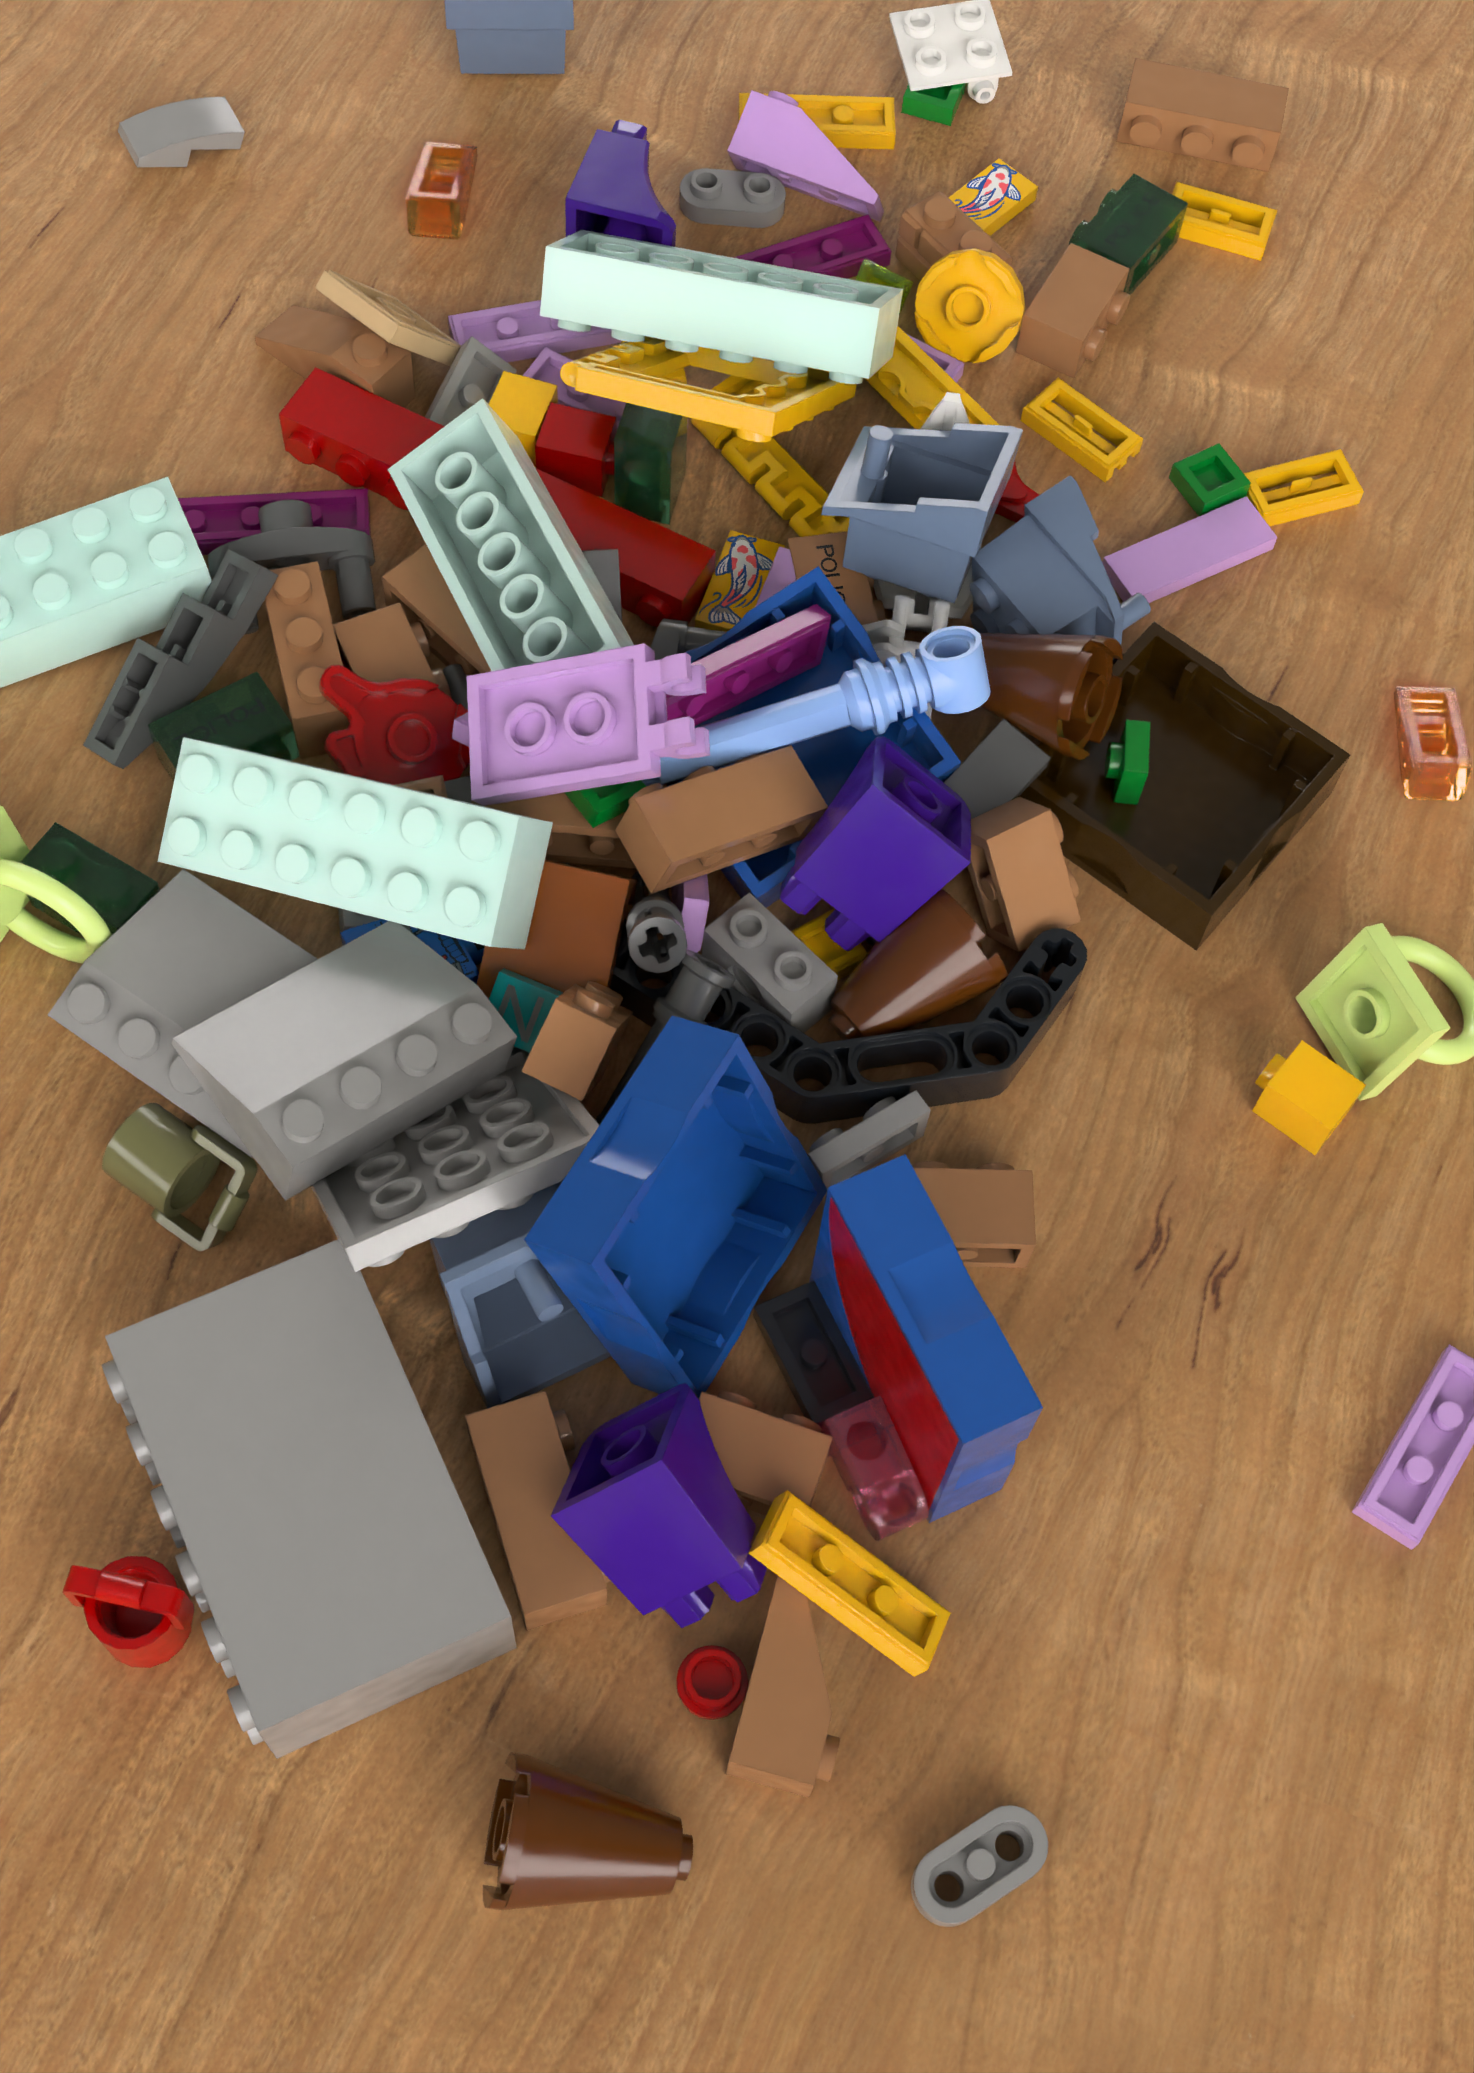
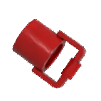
M127 1556L110 1562L102 1570L71 1565L62 1592L74 1606L84 1608L88 1628L117 1661L130 1667L151 1668L169 1661L183 1648L191 1633L194 1604L186 1592L183 1591L175 1577L162 1563L146 1556Z

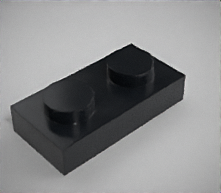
M814 1280L754 1307L753 1317L805 1418L814 1421L822 1429L872 1406L874 1395Z

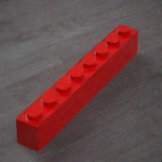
M316 367L279 413L285 451L289 452L295 459L304 464H314L330 471L351 486L368 488V490L387 498L392 504L403 510H408L388 469L445 427ZM536 468L581 550L618 548L621 608L638 615L644 622L654 627H658L664 618L688 621L689 624L699 609L712 575L715 572L716 550Z

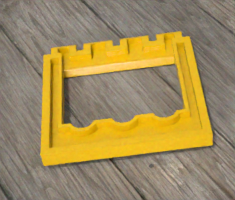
M897 326L893 357L871 378H864L914 429H921L934 408L944 398L946 392L960 394L970 424L999 425L899 326ZM731 375L711 390L734 396L740 394L751 395L754 393V388L768 383ZM691 419V423L716 449H722V456L749 484L756 483L755 490L783 520L790 519L789 526L799 537L848 531L850 518L821 515L823 505L829 493L774 437L768 442L748 441L736 436V428Z
M645 336V340L642 342H624L567 362L560 370L562 381L568 386L575 387V391L736 428L737 437L754 442L771 441L773 436L783 431H791L797 424L814 420V416L824 411L834 410V406L855 397L857 384L833 381L829 379V371L809 367L806 373L801 374L779 371L773 367L774 361L753 357V361L750 363L726 361L719 357L720 350L699 347L697 352L674 351L665 347V340ZM687 366H694L768 384L754 388V393L751 395L740 394L734 396L661 379L660 377Z

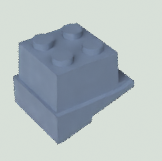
M444 0L446 28L456 32L461 74H565L566 30H574L573 0Z
M954 423L951 431L894 428L881 425L873 427L864 426L823 505L821 515L844 516L850 518L842 567L862 573L873 579L884 580L918 591L925 596L939 598L955 604L972 565V557L975 558L1011 476L1023 429L1013 426Z
M1071 475L1025 504L1024 517L981 548L975 558L972 557V583H970L969 587L973 596V613L970 615V619L977 632L1103 635L1116 639L1121 645L1123 630L1151 612L1147 599L1141 593H1136L1121 604L1119 603L1093 542L1098 538L1099 530L1078 483ZM1113 658V665L1117 662L1118 659Z
M560 1182L534 1193L528 1202L519 1207L509 1210L497 1209L470 1221L468 1226L456 1235L447 1238L429 1239L441 1286L449 1303L464 1364L487 1408L530 1396L611 1357L524 1241L560 1186Z

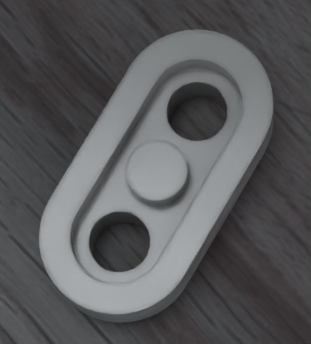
M702 168L689 172L680 183L679 205L682 213L688 219L697 223L766 228L776 224L782 218L785 209L786 192L783 184L769 174Z
M1010 1805L1001 1806L990 1811L930 1851L916 1866L911 1879V1894L918 1911L923 1917L936 1925L944 1927L959 1926L1024 1884L1042 1868L1047 1858L1048 1838L1042 1823L1034 1814L1024 1808ZM1009 1835L1018 1842L1020 1847L1018 1859L1007 1861L997 1854L995 1841L998 1836ZM950 1875L957 1880L960 1886V1895L956 1901H944L936 1894L934 1884L938 1876Z

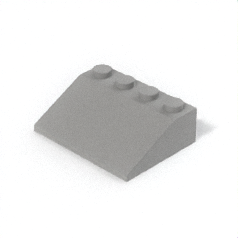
M182 869L84 961L48 1013V1016L248 1156L254 1158L172 1046V1038L318 959L185 869Z
M388 921L172 1038V1046L286 1201L503 1073L517 1036L478 985L404 926Z

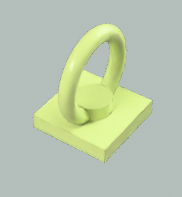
M0 806V943L10 929L29 943L52 955L68 961L84 963L89 956L112 936L107 924L83 898L64 884L42 872L4 807ZM31 897L36 898L62 915L84 938L67 934L52 927L28 912L25 906Z
M1383 923L1364 927L1295 997L1335 1063L1366 1084L1358 1097L1359 1101L1378 1096L1417 1059L1433 1064L1453 1065L1467 1061L1474 1056V979L1457 960L1441 948L1415 937L1391 936ZM1408 961L1418 964L1435 974L1455 996L1462 1011L1464 1022L1462 1032L1458 1037L1449 1040L1440 1039L1450 1029V1026Z

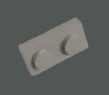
M471 336L461 345L425 418L446 426L482 398L489 404L503 371L515 374L517 370Z
M917 1090L898 1101L893 1096L887 1097L872 1106L863 1116V1121L849 1130L843 1132L841 1128H835L818 1138L811 1145L808 1157L828 1190V1187L866 1171L923 1137L931 1109Z

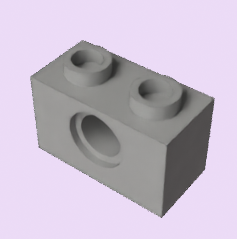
M750 892L704 929L702 956L717 963L735 977L736 980L732 988L799 1031L805 1033L832 1010L830 1001L835 995L838 975Z

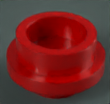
M708 1645L697 1648L685 1657L679 1667L676 1680L677 1693L685 1708L700 1718L715 1720L727 1717L739 1708L746 1696L748 1687L746 1668L741 1659L725 1647Z

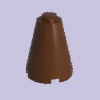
M980 633L991 691L988 700L980 707L1001 719H1005L1011 725L1065 756L1078 760L1089 756L1090 753L1083 748L1088 741L1096 743L1102 741L1112 722L1120 698L1123 677L1112 675L1113 658L1123 660V651L1120 643L1114 638L1103 635Z
M940 889L880 943L876 941L831 999L830 1004L835 1014L828 1021L842 1040L909 1031L996 988L1005 980L1008 973L997 952L988 959L985 957L980 940L986 935L966 910L944 889Z
M513 1752L508 1755L505 1764L516 1775L514 1781L499 1779L494 1798L484 1864L498 1866L497 1887L483 1885V1903L485 1908L510 1910L668 1895L673 1890L676 1880L686 1881L693 1857V1837L689 1834H683L682 1821L679 1817L529 1755Z

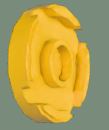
M976 248L952 251L937 260L919 282L915 296L916 311L914 313L916 327L926 344L962 362H986L1003 352L1019 332L1025 312L1023 286L1013 268L996 254Z

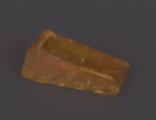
M433 142L424 144L406 196L408 231L412 236L442 239H459L461 237L478 157L477 147H474V145Z
M1396 686L1394 704L1401 781L1405 798L1409 800H1461L1464 797L1473 767L1455 688ZM1414 712L1441 713V716H1415Z

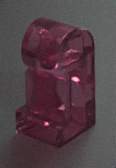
M881 1395L823 1422L821 1433L833 1437L828 1457H832L847 1491H851L855 1505L865 1527L876 1541H880L928 1518V1506L923 1490Z

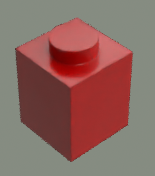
M550 402L535 444L536 468L591 494L602 497L609 475L617 477L623 462L621 459L624 456L625 445H621V442L617 441V417Z

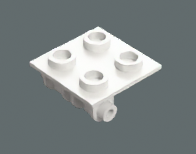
M990 0L964 1L889 13L890 23L910 91L967 83L969 96L978 103L985 104L995 97L999 78L1012 76V69Z

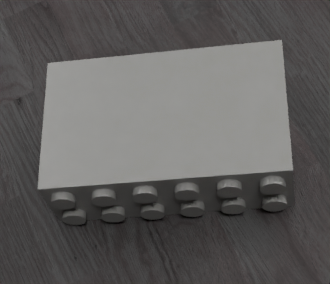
M338 1239L105 1336L113 1356V1360L102 1364L105 1377L117 1404H121L130 1424L126 1426V1431L140 1465L145 1466L153 1486L162 1483L161 1486L150 1490L153 1502L165 1530L170 1531L178 1549L184 1546L187 1547L186 1551L175 1555L186 1587L190 1595L195 1596L202 1613L209 1610L212 1612L213 1617L202 1621L201 1626L217 1664L221 1663L226 1677L231 1678L236 1675L239 1685L228 1689L227 1694L243 1732L247 1731L253 1746L264 1741L278 1759L517 1648L510 1612L360 1270L354 1271Z

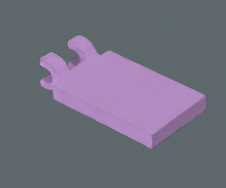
M643 643L467 676L471 800L486 806L661 777L660 758L662 757L690 759L710 756L709 730L705 727L695 728L694 719L690 716L667 721L666 694L689 696L707 693L705 667L701 664L691 665V656L686 652L655 660L654 650Z

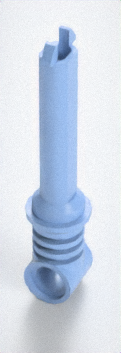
M967 626L941 628L930 633L922 640L919 649L915 650L916 658H913L909 651L900 654V663H898L895 656L887 658L886 667L884 668L880 661L871 663L863 658L853 661L854 669L843 672L837 684L700 726L709 730L710 756L690 759L662 757L660 758L661 777L644 779L642 781L646 786L655 783L664 785L686 778L694 771L705 766L718 768L749 756L766 753L849 726L861 732L872 729L875 735L886 732L891 722L898 721L897 712H900L904 719L913 716V707L918 714L928 711L927 703H930L931 707L936 711L945 714H959L972 711L983 705L991 694L981 635L975 629Z

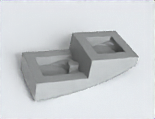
M225 97L188 99L155 107L120 122L118 133L137 168L187 167L191 150L240 149L245 133Z

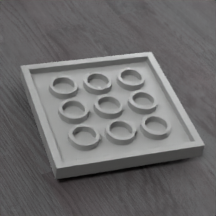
M515 1048L511 1052L503 1073L313 1184L311 1188L354 1271L357 1272L368 1266L380 1267L400 1258L406 1249L431 1238H447L456 1235L464 1230L470 1221L497 1209L509 1210L519 1207L528 1202L534 1193L563 1181L599 1127V1124L578 1099L521 1072L530 1053L520 1048Z

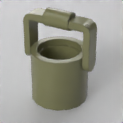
M148 1103L138 1108L126 1118L111 1138L102 1159V1169L107 1175L154 1208L152 1218L198 1251H204L219 1245L226 1233L234 1229L250 1197L248 1190L257 1173V1165L252 1157L206 1126L196 1125L193 1129L157 1103ZM222 1160L235 1169V1173L230 1183L225 1185L209 1216V1224L204 1231L181 1215V1213L191 1207L207 1189Z

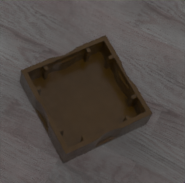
M1153 622L1123 654V660L1118 659L1113 665L1112 675L1123 677L1122 688L1114 717L1100 743L1088 741L1083 749L1090 753V755L1082 760L1065 756L1041 742L1037 747L1050 757V761L1041 774L1019 797L1049 808L1056 815L1064 835L1063 841L1060 843L1064 857L1194 950H1197L1330 796L1350 754L1281 707L1248 692L1218 664L1156 622ZM1126 719L1150 722L1149 773L1137 805L1113 802L1114 779L1105 778V759L1109 742L1119 743Z

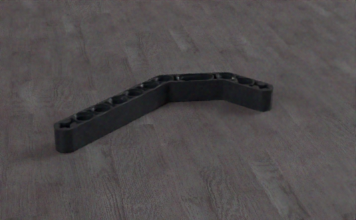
M625 919L610 989L623 997L620 1006L632 1011L633 1016L652 1027L656 1020L652 1014L654 1011L652 1006L658 997H666L684 964L681 961L678 966L670 971L661 973L645 971L636 965L629 952L626 929L627 920ZM1059 928L1043 931L1034 939L975 1021L818 1043L731 987L730 989H722L709 1011L716 1014L719 1019L710 1023L706 1022V1024L739 1034L746 1047L762 1045L772 1051L770 1055L764 1057L751 1056L772 1092L776 1109L793 1120L804 1124L863 1117L879 1101L891 1096L895 1097L898 1101L917 1090L928 1107L987 1099L1000 1095L1010 1085L1072 999L1087 961V949L1082 939L1071 931ZM667 953L661 954V957H665ZM1054 966L1056 969L1051 974L1047 984L1041 979L1043 971H1050ZM656 978L665 981L667 985L658 989H652L643 986L641 983L644 980ZM1013 1007L1028 1010L1033 1017L1020 1018L1015 1016L1009 1009ZM979 1053L991 1054L1001 1064L986 1065L980 1062L975 1055ZM914 1062H927L939 1070L938 1073L884 1082H872L860 1074L861 1071ZM805 1078H813L820 1081L825 1088L819 1091H807L796 1082Z

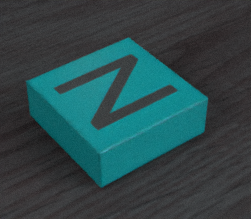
M503 968L499 971L489 1001L516 1034L517 1039L514 1046L530 1053L555 999L563 992Z

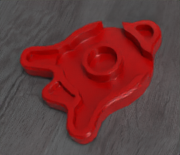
M331 665L323 672L319 681V689L323 697L342 712L349 721L347 729L334 731L326 738L324 747L328 756L339 767L341 773L391 785L443 775L444 782L459 778L470 764V753L468 746L452 739L454 719L467 713L468 710L461 703L457 705L449 695L438 689V684L424 679L399 678L378 683L368 681L344 666Z

